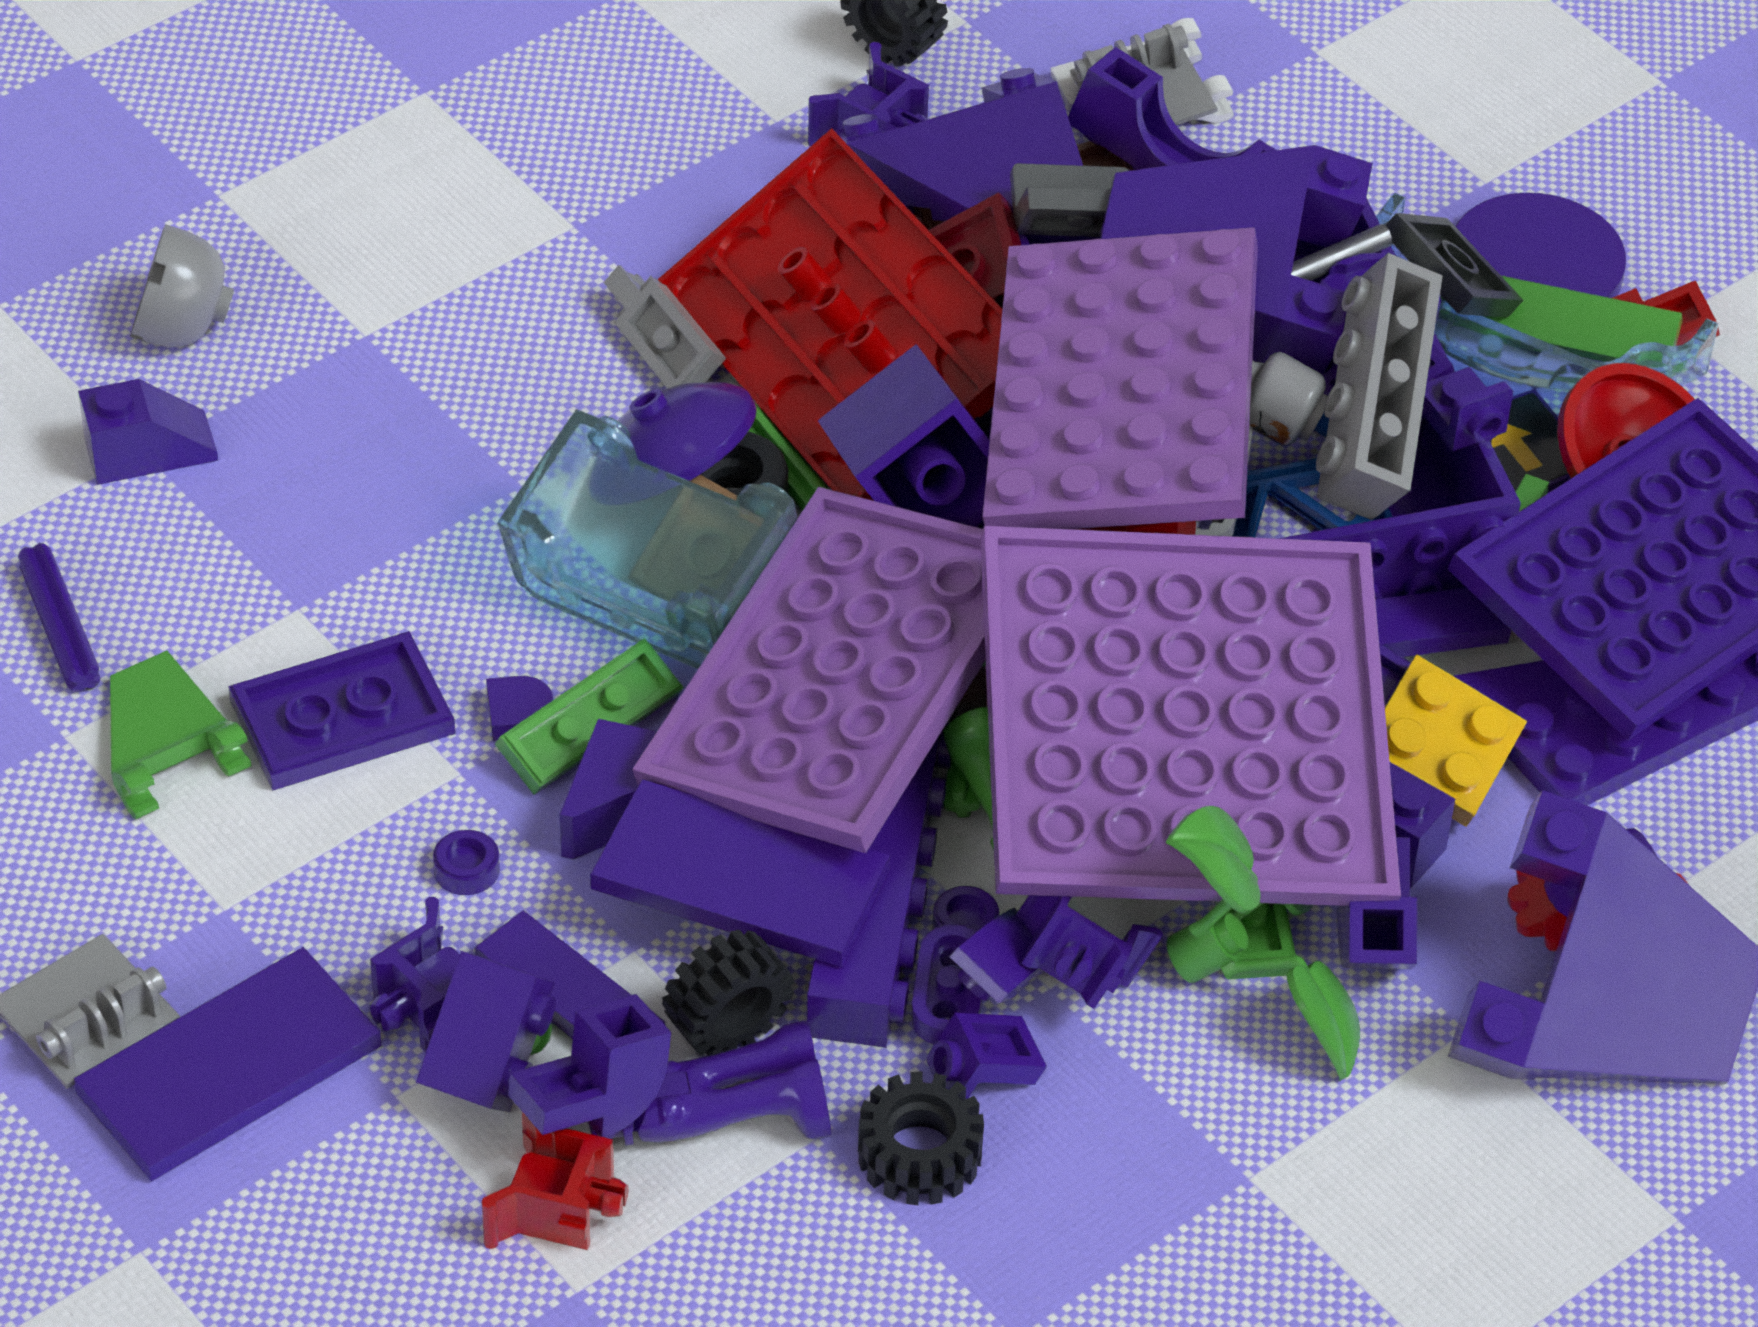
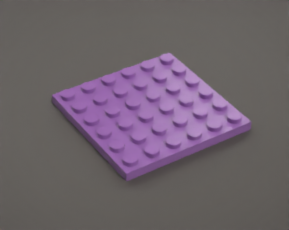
M984 526L980 542L996 894L1220 902L1223 898L1210 885L1196 865L1180 851L1166 843L1173 829L1185 816L1205 806H1216L1232 817L1250 844L1254 859L1251 870L1258 878L1257 883L1261 894L1260 903L1348 906L1350 901H1390L1400 899V877L1370 543Z

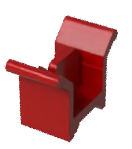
M522 1112L523 1146L527 1153L522 1156L511 1185L482 1199L484 1245L488 1249L496 1248L499 1242L519 1233L588 1250L590 1245L589 1209L601 1211V1215L605 1217H619L623 1214V1206H626L629 1186L622 1180L614 1178L613 1139L568 1128L542 1135Z

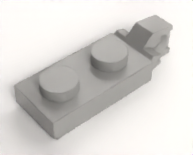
M618 265L604 281L607 288L623 306L622 310L616 315L618 319L614 322L615 325L666 388L686 383H704L726 359L669 288L660 283L656 278L650 276L644 281L640 275H633Z

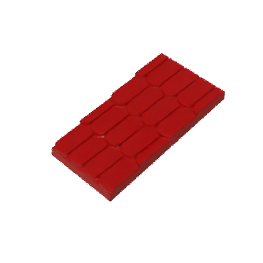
M832 128L657 279L669 288L726 357L722 363L724 367L749 392L752 399L833 491L874 501L853 475L818 420L915 344L921 349L974 419L976 417L981 418L993 407L1003 309Z

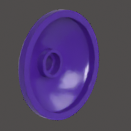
M724 382L686 383L662 391L660 389H653L641 394L630 404L629 410L611 427L595 453L588 475L589 488L598 501L603 504L616 506L642 502L687 483L720 461L744 438L750 430L757 412L752 397L746 389Z

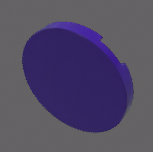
M1543 193L1506 194L1476 205L1464 214L1455 226L1501 276L1607 298L1617 296L1621 290L1626 268V252L1620 236L1602 216L1573 200Z

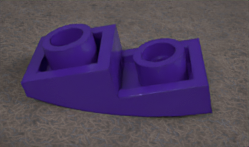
M1015 907L1002 913L978 930L950 956L962 968L957 974L960 981L983 1001H988L991 997L998 1004L1010 1000L1018 994L1031 978L1045 973L1040 968H1027L1021 964L1033 936L1016 917L1018 910Z

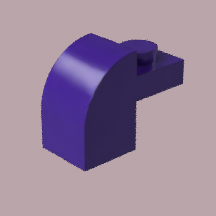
M1396 837L1401 889L1399 900L1350 901L1348 906H1339L1337 908L1338 948L1343 968L1412 969L1417 965V897H1410V838Z
M637 994L576 1010L571 1056L510 1073L508 1096L542 1135L587 1122L598 1136L609 1137L634 1122L657 1096L667 1072L671 1031Z

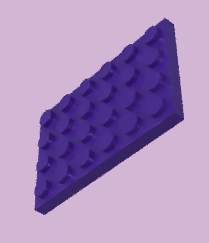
M1697 398L1519 512L1518 516H1512L1502 522L1505 527L1493 528L1454 553L1447 568L1629 741L1758 652V451L1702 400Z

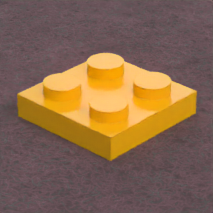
M1417 654L1407 667L1385 705L1389 761L1455 798L1452 819L1467 827L1477 813L1527 721Z

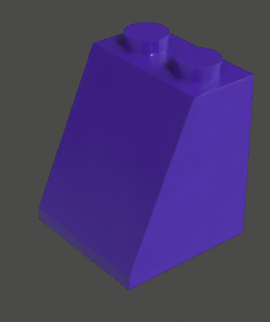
M917 344L818 420L853 475L874 501L976 527L983 521L990 439Z

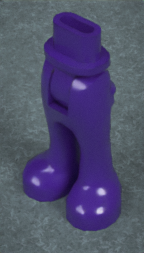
M807 1020L785 1024L764 1040L736 1049L680 1062L668 1061L664 1082L650 1106L626 1128L606 1138L623 1137L625 1146L634 1145L632 1132L637 1131L643 1142H670L700 1136L741 1121L768 1115L790 1116L806 1138L819 1139L831 1136L830 1117L818 1060L815 1058L814 1044ZM753 1080V1081L746 1082V1083H742V1084H739V1085H736V1086H733V1087H729V1086L734 1085V1084H737V1083H739V1082H744V1081ZM589 1126L590 1133L592 1135H597V1133Z

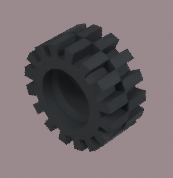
M936 0L840 1L841 9L849 12L843 17L846 26L854 25L856 31L851 34L855 41L858 42L863 38L867 43L864 50L868 54L870 43L879 42L881 44V61L888 64L893 60L894 66H902L905 63L910 64L941 39L944 35L943 31L948 26V20L942 18L948 13L946 4L937 3Z
M740 930L730 931L727 941L722 935L712 938L711 948L706 951L701 946L691 953L695 960L691 964L681 962L675 969L680 978L668 980L665 990L669 994L662 997V1005L666 1009L664 1013L696 1053L701 1056L704 1054L711 1056L719 1054L721 1051L725 1052L736 1049L739 1043H742L744 1046L754 1043L756 1041L753 1035L759 1030L764 1034L771 1030L774 1026L769 1020L773 1016H783L787 1007L782 1002L792 1000L794 990L790 986L795 984L790 971L760 936L758 937L755 932L750 930L745 935Z
M923 1071L911 1072L909 1084H903L899 1074L888 1078L887 1091L878 1084L870 1091V1102L864 1100L860 1109L858 1162L861 1171L867 1170V1181L874 1189L884 1182V1196L894 1201L900 1190L907 1192L906 1204L918 1205L919 1194H928L930 1204L932 1205L942 1203L943 1189L945 1188L953 1198L962 1193L964 1181L972 1184L977 1176V1166H981L984 1118L983 1114H979V1102L975 1096L966 1099V1087L958 1081L950 1090L946 1089V1076L938 1073L934 1074L932 1083H924ZM928 1127L942 1133L947 1138V1141L936 1148L918 1150L900 1144L895 1140L894 1136L906 1128Z

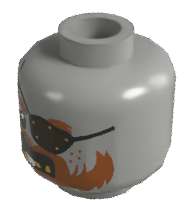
M1282 352L1270 355L1263 366L1252 360L1249 426L1279 445H1290L1298 437L1307 442L1325 411L1328 396L1323 394L1326 388L1324 377L1317 371Z

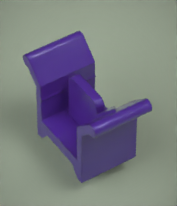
M872 42L869 45V70H866L868 84L857 85L846 96L834 93L809 97L808 145L812 146L831 128L834 131L844 128L843 121L858 115L875 114L878 119L899 128L927 120L929 85L882 62L881 44L879 42Z
M1028 895L1016 913V917L1033 936L1021 964L1027 968H1040L1080 993L1085 1003L1095 1009L1107 990L1114 993L1119 984L1125 987L1131 984L1163 937L1162 931L1156 927L1132 924L1121 940L1068 907V903L1072 898L1070 896Z
M428 897L425 900L426 924L370 959L373 1002L369 1009L372 1018L377 1025L381 1023L382 1030L386 1032L399 1029L404 1025V1020L409 1018L419 1028L420 1048L425 1052L427 1051L460 955L452 947L442 948L443 926L440 925L439 900L436 897Z

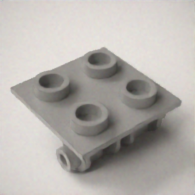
M1168 23L1160 29L1145 33V45H1143L1139 35H1133L1130 37L1131 50H1127L1122 40L1114 42V47L1116 46L1163 77L1166 107L1176 126L1218 112L1216 104L1184 51V48L1188 47V39L1181 25L1172 28ZM1112 45L1092 52L1089 50L1082 53V59L1074 61V69L1070 70V74L1078 89H1080L1088 69L1113 49Z
M104 934L92 939L0 994V1016L66 1089L75 1085L74 1078L180 1018V1015L160 995L161 992L166 990V983L160 972L153 966L145 971L139 967L135 968Z

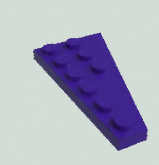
M1758 652L1629 741L1543 660L1453 675L1527 721L1507 758L1539 792L1544 790L1587 806L1758 721Z

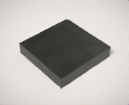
M1395 213L1385 225L1390 231L1392 243L1409 262L1443 276L1440 295L1457 314L1509 317L1524 301L1448 218Z

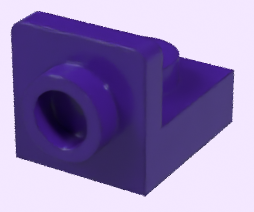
M1470 367L1426 383L1422 414L1450 449L1456 451L1478 442L1489 441L1507 431L1513 390L1506 381L1486 387Z
M955 1012L929 1051L926 1059L933 1077L935 1073L946 1076V1089L950 1090L957 1081L966 1087V1099L969 1098L978 1083L1035 1085L1047 1068L1023 1017L1015 1015Z

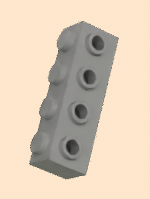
M1387 253L1362 276H1355L1344 292L1342 299V309L1346 311L1344 331L1335 346L1333 361L1335 364H1338L1336 381L1325 404V416L1329 418L1327 437L1319 450L1316 460V470L1321 473L1317 498L1370 520L1381 514L1411 489L1443 277L1438 273L1390 253Z

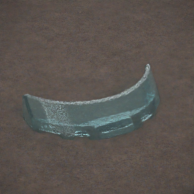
M1394 193L1376 215L1379 223L1386 225L1395 213L1404 214L1406 197ZM1392 243L1391 247L1395 255L1404 260H1407V258ZM1442 299L1434 332L1446 355L1500 381H1506L1508 384L1527 390L1535 389L1540 393L1565 397L1574 384L1587 373L1598 367L1614 363L1646 366L1668 376L1679 385L1694 381L1708 372L1718 323L1706 319L1693 338L1683 345L1668 346L1656 342L1641 343L1633 346L1620 358L1605 362L1583 358L1483 316L1459 315Z

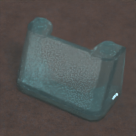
M576 409L497 522L513 575L519 585L539 601L638 643L645 638L655 651L699 669L796 522L797 514L794 500L780 487L766 482L760 485H745L737 495L736 500L644 463L637 459L635 449L630 441L631 435L627 428L619 421L608 416L597 418Z

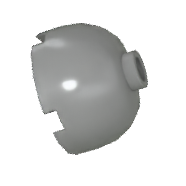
M165 224L147 277V283L140 300L130 337L153 345L179 347L190 345L202 338L211 325L212 320L224 323L234 289L223 286L224 263L218 251L205 239L189 231Z

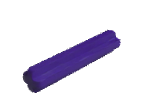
M38 543L34 547L25 546L18 554L19 568L67 688L77 693L85 688L94 689L101 680L98 673L99 666L52 550L44 543Z

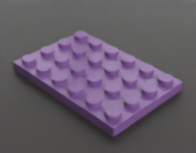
M1255 227L1009 246L983 507L985 526L1080 529L1245 518L1258 253Z
M818 487L633 767L632 771L638 786L642 779L693 794L755 821L866 853L986 660L980 542L983 529Z

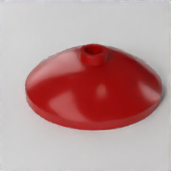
M1614 363L1598 367L1587 373L1569 390L1563 400L1558 416L1557 433L1559 449L1568 474L1571 478L1578 475L1695 400L1694 397L1668 376L1646 366Z

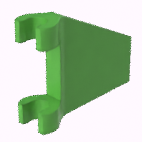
M167 650L110 675L111 775L113 785L126 809L134 819L159 809L158 802L148 790V787L155 784L152 775L208 749L211 750L220 769L227 776L252 766L251 760L240 747V745L248 742L243 729L238 723L229 721L221 715Z

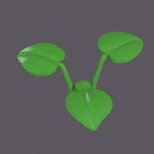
M1205 806L1193 811L1178 823L1169 835L1166 843L1189 858L1223 899L1202 919L1171 934L1167 938V951L1174 968L1189 983H1196L1220 969L1228 980L1241 973L1288 970L1287 982L1294 1001L1337 1071L1339 1081L1347 1078L1352 1072L1360 1042L1359 1018L1349 994L1334 973L1321 961H1315L1307 966L1304 959L1298 955L1240 961L1242 950L1246 949L1249 945L1247 932L1240 920L1264 904L1260 903L1261 894L1257 883V875L1251 870L1254 861L1253 852L1237 823L1223 809L1216 806ZM1284 904L1287 910L1295 916L1308 912L1314 906Z

